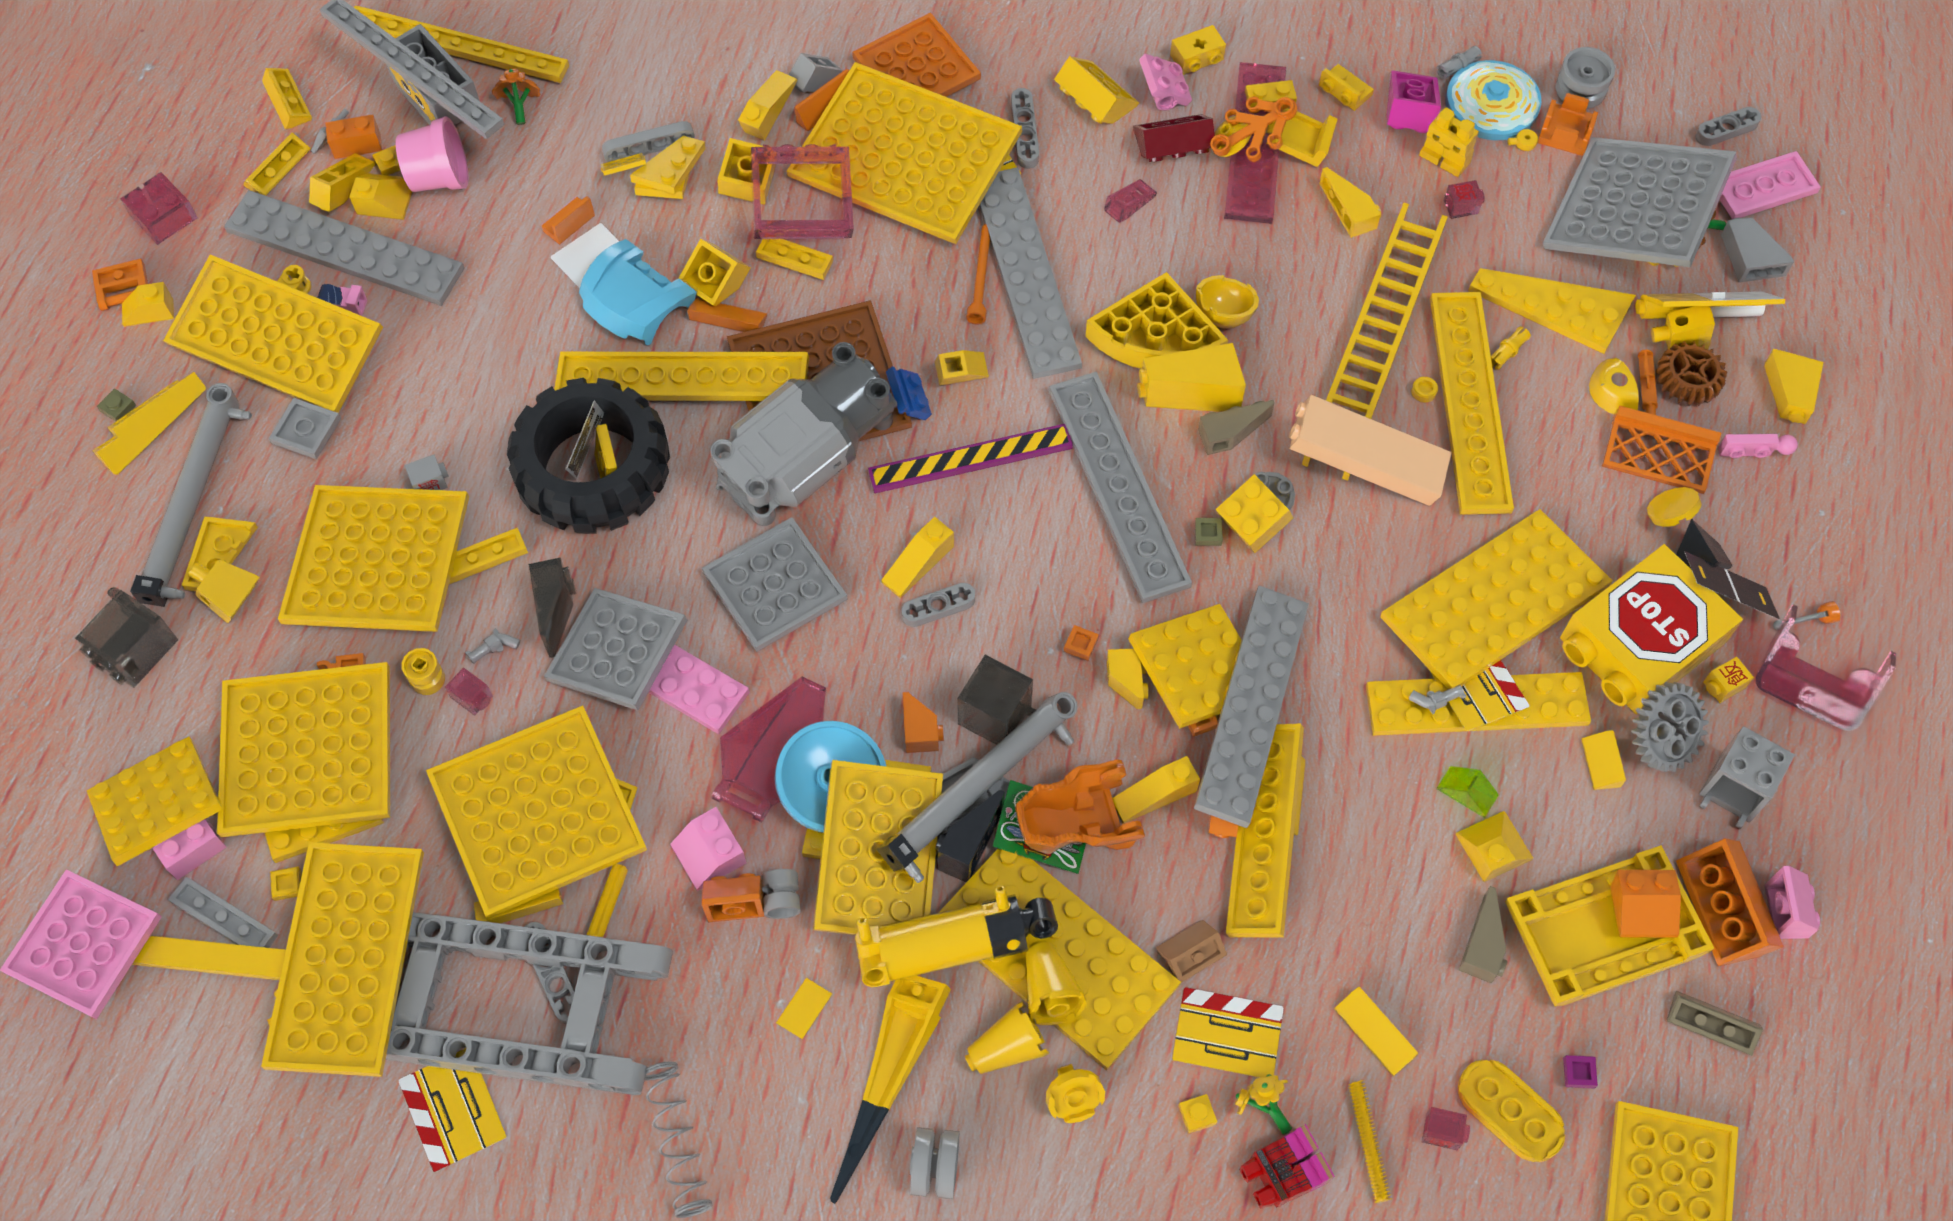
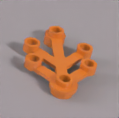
M1254 96L1250 97L1246 101L1248 111L1253 114L1260 110L1270 112L1265 116L1241 113L1236 109H1229L1225 113L1227 123L1232 126L1238 123L1249 125L1228 137L1224 134L1214 136L1210 143L1214 154L1225 156L1233 145L1254 134L1251 145L1246 149V155L1249 161H1258L1262 156L1260 147L1267 127L1275 121L1273 133L1268 136L1267 142L1273 150L1281 148L1283 145L1281 136L1286 121L1294 118L1298 110L1296 102L1288 97H1282L1276 102L1259 100L1258 97ZM1252 103H1258L1255 107H1250ZM1236 115L1234 119H1229L1230 116ZM1279 139L1277 143H1271L1272 140ZM1221 145H1225L1223 149H1218ZM1257 151V154H1256V155H1254V156H1251V155H1250L1251 152Z

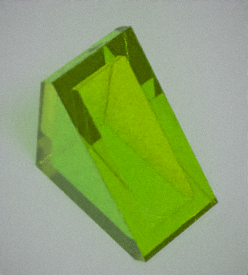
M1456 766L1449 767L1436 788L1484 818L1499 796L1481 770Z

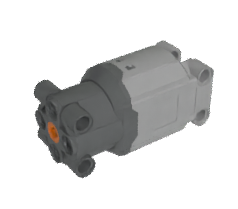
M840 342L836 344L832 350L833 362L811 380L789 379L731 426L730 441L719 439L711 446V456L715 466L718 468L717 474L723 485L722 487L731 495L737 505L745 510L755 523L760 526H768L773 523L776 517V507L779 505L797 507L856 459L859 439L872 428L886 430L893 423L892 412L897 406V402L890 393L888 382L880 378L875 367L867 359L856 355L855 348L850 343ZM722 452L730 453L726 458L718 457ZM762 507L769 508V511L765 514L757 513Z

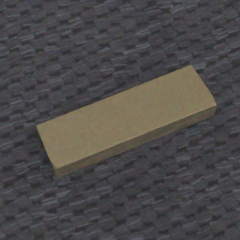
M1679 991L1675 992L1667 1017V1021L1751 1056L1763 1032L1762 1026L1756 1022Z

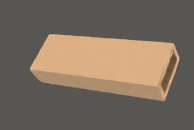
M1310 395L1304 403H1299L1295 412V416L1298 417L1297 422L1293 425L1289 434V438L1292 439L1289 449L1428 506L1441 497L1452 452L1313 395Z

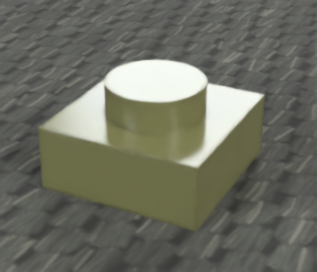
M114 388L97 407L100 412L117 421L133 410L136 404L132 399Z
M1195 518L1196 546H1222V518Z

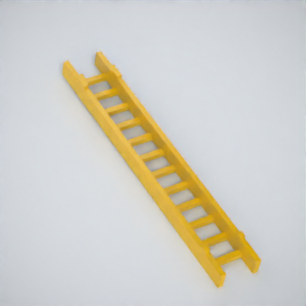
M1407 203L1402 205L1326 398V401L1330 403L1334 402L1366 413L1365 417L1372 419L1448 218L1445 215L1441 216L1436 231L1404 221L1409 207ZM1403 229L1433 239L1430 248L1426 249L1398 240L1397 237L1400 230ZM1393 248L1425 257L1422 268L1390 258ZM1386 266L1418 276L1415 287L1382 277ZM1381 285L1411 295L1408 305L1404 306L1375 296L1378 286ZM1371 304L1403 314L1400 326L1367 315ZM1365 323L1395 333L1396 337L1393 344L1390 345L1360 335L1363 324ZM1356 343L1389 353L1385 365L1353 355L1352 352ZM1348 363L1381 373L1378 384L1376 385L1344 374ZM1342 382L1374 393L1370 405L1336 394L1340 383ZM1304 455L1302 465L1308 467L1311 458ZM1344 471L1342 479L1348 481L1350 473Z

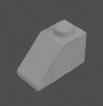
M801 53L789 75L798 80L795 88L806 93V91L815 92L843 70L828 57Z

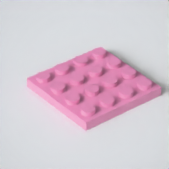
M66 870L0 971L97 1020L162 916Z

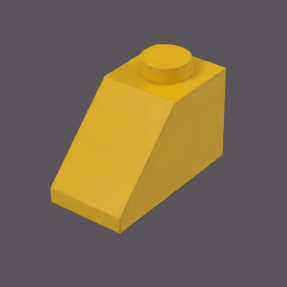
M164 282L139 285L122 303V324L124 327L174 319V300Z

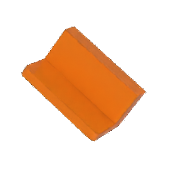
M587 196L582 200L576 197L542 225L543 232L560 245L595 216L591 199Z

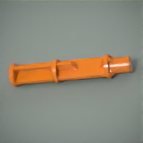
M1645 349L1638 353L1642 408L1646 413L1656 415L1658 403L1653 352Z

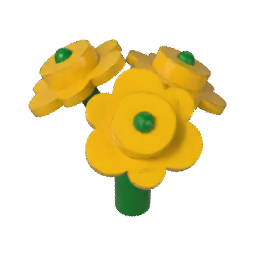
M1268 1074L1266 1077L1255 1079L1253 1084L1248 1085L1246 1090L1241 1088L1239 1093L1235 1095V1105L1239 1106L1237 1114L1242 1115L1246 1104L1268 1113L1283 1135L1289 1133L1292 1130V1126L1277 1104L1280 1098L1279 1094L1284 1091V1084H1287L1288 1080H1279L1278 1075L1272 1076Z

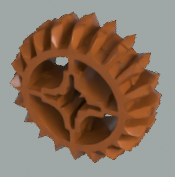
M1683 341L1680 345L1674 344L1671 346L1670 349L1663 353L1662 358L1659 359L1657 363L1658 368L1656 369V376H1658L1657 384L1663 385L1662 392H1669V399L1672 397L1678 398V404L1684 400L1688 406L1693 404V402L1700 406L1703 402L1709 403L1713 398H1716L1725 386L1727 371L1724 369L1726 363L1720 362L1721 355L1713 354L1714 348L1707 350L1705 349V344L1696 346L1695 341L1688 345Z

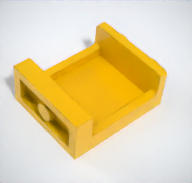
M1297 111L1294 118L1286 121L1281 136L1283 145L1279 150L1318 167L1328 154L1337 118L1329 115L1324 123ZM1276 121L1268 126L1266 133L1269 135L1273 133ZM1274 139L1271 143L1275 144L1279 139Z

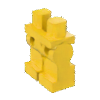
M1446 107L1429 125L1426 134L1427 138L1420 150L1419 156L1435 165H1438L1443 159L1440 168L1459 178L1471 163L1474 153L1473 147L1476 143L1475 138L1478 136L1479 131L1474 129V122L1468 119L1462 121L1456 119L1454 111Z

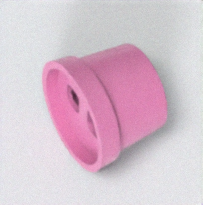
M445 116L433 120L430 125L397 135L396 153L403 178L412 192L449 188L450 190L467 188L469 175L464 148L458 131L449 117Z

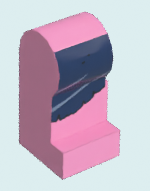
M322 284L317 298L361 316L368 301L362 286L351 285V288Z

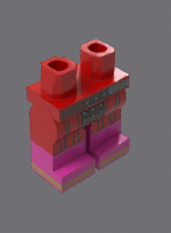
M1306 1124L1278 1141L1255 1151L1251 1158L1240 1167L1239 1170L1247 1183L1260 1177L1265 1186L1253 1193L1260 1209L1275 1205L1277 1208L1330 1183L1335 1177L1323 1154L1319 1152L1315 1155L1319 1147Z

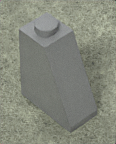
M1752 217L1728 220L1721 237L1738 282L1784 277L1788 274L1794 263L1793 258Z

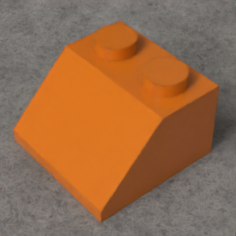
M1617 870L1610 888L1619 936L1678 938L1681 893L1676 870Z
M745 873L739 875V878L729 879L725 876L712 877L709 881H703L702 907L708 923L765 917L760 875L756 876L752 873Z

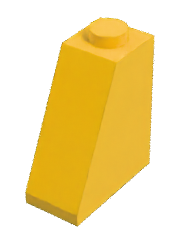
M1772 349L1765 361L1764 367L1780 418L1794 423H1807L1815 409L1824 362Z

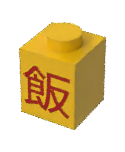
M1736 656L1712 670L1703 683L1706 685L1708 693L1715 697L1719 703H1722L1746 689L1754 677Z

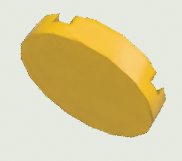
M1687 487L1673 488L1653 498L1649 502L1647 513L1655 525L1663 527L1676 526L1684 518H1686V521L1692 519L1699 512L1702 504L1698 492L1694 489Z

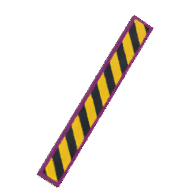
M1060 424L869 467L868 473L875 494L1073 449V443L1066 425Z

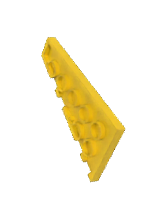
M1483 268L1479 269L1468 289L1469 292H1481L1482 298L1605 354L1636 296L1634 294Z

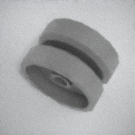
M1580 47L1570 51L1564 58L1561 71L1556 80L1555 89L1557 95L1562 101H1564L1567 93L1588 98L1587 109L1600 105L1607 95L1615 74L1613 60L1605 52L1592 47Z
M917 1127L910 1161L912 1196L926 1197L930 1192L932 1178H936L935 1193L937 1197L943 1199L954 1198L959 1131L944 1130L940 1136L939 1149L935 1148L934 1130L932 1128Z

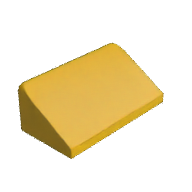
M1604 731L1582 738L1593 789L1622 787L1626 777L1614 731Z

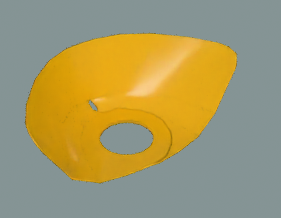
M1610 358L1601 362L1594 370L1589 383V391L1596 404L1611 414H1615L1619 406L1638 410V388L1629 368L1618 358ZM1615 373L1624 374L1628 380L1627 384L1624 386L1615 385L1611 379L1612 375Z

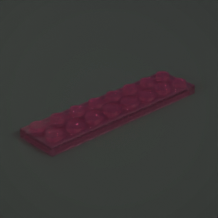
M1240 62L1235 109L1241 113L1265 116L1270 113L1260 110L1253 114L1248 111L1246 107V85L1285 81L1286 67ZM1265 133L1260 147L1261 158L1256 162L1249 161L1246 149L1251 145L1254 136L1252 134L1248 143L1239 152L1230 156L1224 219L1272 224L1279 149L1273 150L1266 144L1269 134ZM1257 151L1251 152L1250 155H1251V156L1256 155V154H1257Z

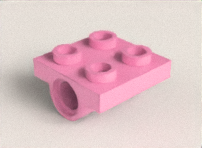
M1144 54L1139 59L1151 95L1159 110H1170L1177 104L1187 106L1192 101L1189 87L1186 84L1182 68L1179 64L1148 54Z

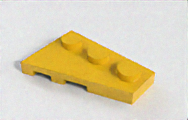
M204 516L182 582L184 590L196 591L201 584L188 575L196 562L210 570L217 560L232 564L257 530L258 526L256 523Z

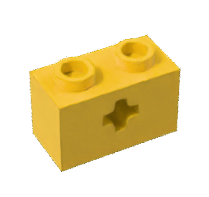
M1211 25L1172 39L1170 56L1174 62L1181 66L1184 75L1224 60L1226 43L1215 26Z

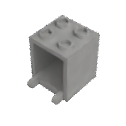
M1743 726L1721 753L1699 795L1704 797L1700 807L1705 809L1709 801L1714 802L1737 815L1739 819L1735 827L1741 829L1745 821L1750 823L1772 799L1795 754Z

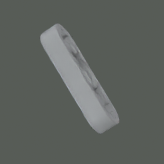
M1745 107L1703 122L1695 135L1696 140L1701 145L1711 146L1751 132L1757 128L1761 120V113L1753 107ZM1729 123L1734 129L1728 130L1722 124Z
M959 583L909 600L902 607L903 622L910 627H918L967 610L975 603V590L968 583ZM963 592L964 595H968V599L963 600L962 597H959V593ZM949 596H952L954 605H951ZM935 600H943L946 603V607L942 610H935L931 604ZM925 604L927 605L928 614H926V610L923 606ZM914 609L915 612H918V617H913L910 614V610Z

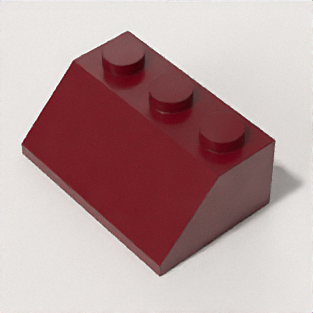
M1203 114L1133 125L1141 157L1149 159V162L1162 161L1163 156L1172 155V158L1185 157L1186 152L1195 151V154L1208 153L1209 148H1211V140L1215 136L1213 118Z

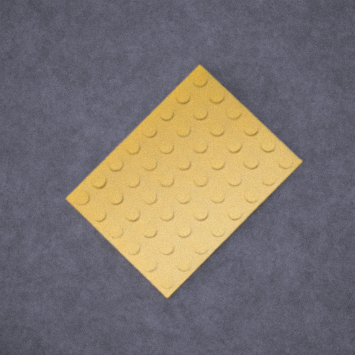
M854 62L786 172L790 178L957 244L1023 131L1022 126Z

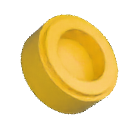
M1419 377L1413 383L1411 389L1412 396L1419 402H1431L1436 397L1438 385L1430 377Z

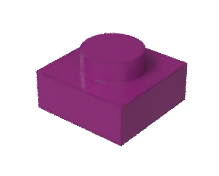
M1566 1055L1563 1058L1565 1087L1595 1089L1598 1086L1596 1057Z

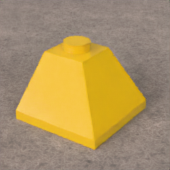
M367 173L355 178L350 199L357 215L404 220L412 191L407 186L403 177Z
M1505 811L1455 834L1483 882L1533 860V856Z

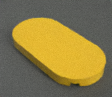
M1479 1060L1466 1067L1458 1082V1094L1462 1104L1516 1155L1528 1161L1542 1162L1551 1159L1561 1150L1565 1142L1562 1117L1503 1063L1495 1060Z

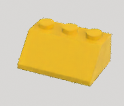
M1069 56L1054 78L1060 85L1059 89L1066 95H1072L1076 99L1075 103L1080 108L1090 111L1092 113L1091 118L1100 124L1103 122L1115 123L1139 104L1133 96L1093 61Z

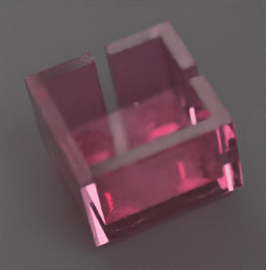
M162 172L143 183V189L137 187L120 198L131 218L144 229L146 234L157 245L198 218L189 200Z

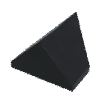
M1691 519L1676 555L1690 569L1691 567L1684 551L1726 570L1730 569L1733 565L1721 545Z

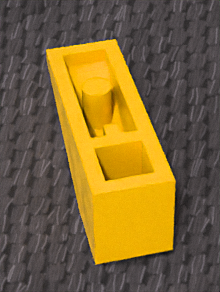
M778 70L768 78L748 100L738 119L744 132L761 140H766L798 81L797 78Z
M354 153L311 176L309 203L329 212L341 206L350 197L355 178L370 173L375 166V161Z
M1328 167L1323 168L1319 184L1349 236L1352 238L1377 229L1381 218L1380 207L1373 202L1368 194Z
M934 516L914 536L882 578L881 583L898 597H903L954 548V532Z
M1185 756L1159 768L1113 797L1115 809L1122 823L1125 824L1197 792L1200 778L1188 756Z

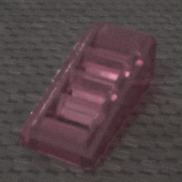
M1139 179L1107 196L1104 210L1117 222L1121 223L1156 197L1157 192L1143 180Z

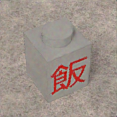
M435 455L405 465L413 489L443 490L448 488L444 479L449 477L443 462L438 464Z

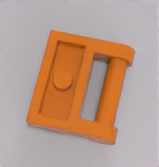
M141 258L92 270L96 299L101 311L110 309V306L122 304L134 290L106 297L107 293L148 284L145 264Z

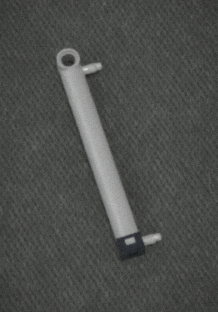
M225 383L214 384L207 390L206 397L208 403L142 575H136L130 590L139 603L165 607L168 598L183 599L185 597L184 591L167 587L230 418L249 420L252 417L251 412L239 409L240 404L230 386Z
M1060 692L1045 699L1035 712L899 833L891 836L876 850L893 871L905 869L911 878L920 883L924 876L913 860L919 856L918 853L1053 731L1068 746L1073 744L1074 739L1063 722L1073 717L1077 711V701L1074 696L1068 692ZM1057 703L1061 707V712L1057 708Z

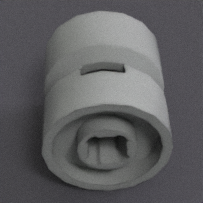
M775 869L763 873L761 876L762 891L766 894L763 898L764 916L772 919H785L799 915L801 912L800 896L795 893V891L799 890L798 873L791 869Z

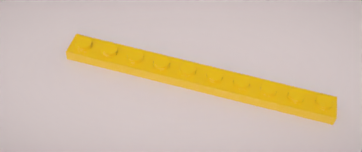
M357 5L354 6L356 10L394 38L421 24L449 55L507 70L518 69L519 72H524L527 75L558 83L562 82L570 66L568 59Z

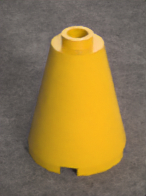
M1044 940L1032 943L1026 952L1028 1012L1030 1019H1035L1038 1025H1055L1066 1022V1016L1073 1012L1075 1017L1078 1016L1086 1008L1087 1001L1052 943Z
M1023 1001L1017 1003L967 1047L969 1054L965 1055V1059L972 1071L978 1070L980 1074L1050 1054L1048 1048L1042 1050L1041 1044L1045 1043V1040L1034 1019L1031 1020L1029 1013H1023L1021 1010L1026 1007Z

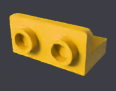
M1337 64L1331 70L1327 68L1322 70L1319 86L1354 111L1373 95L1374 89L1340 64Z

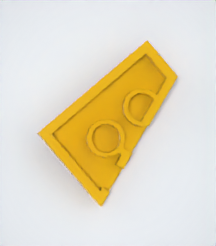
M682 136L645 165L630 174L631 182L675 194L705 151V141Z

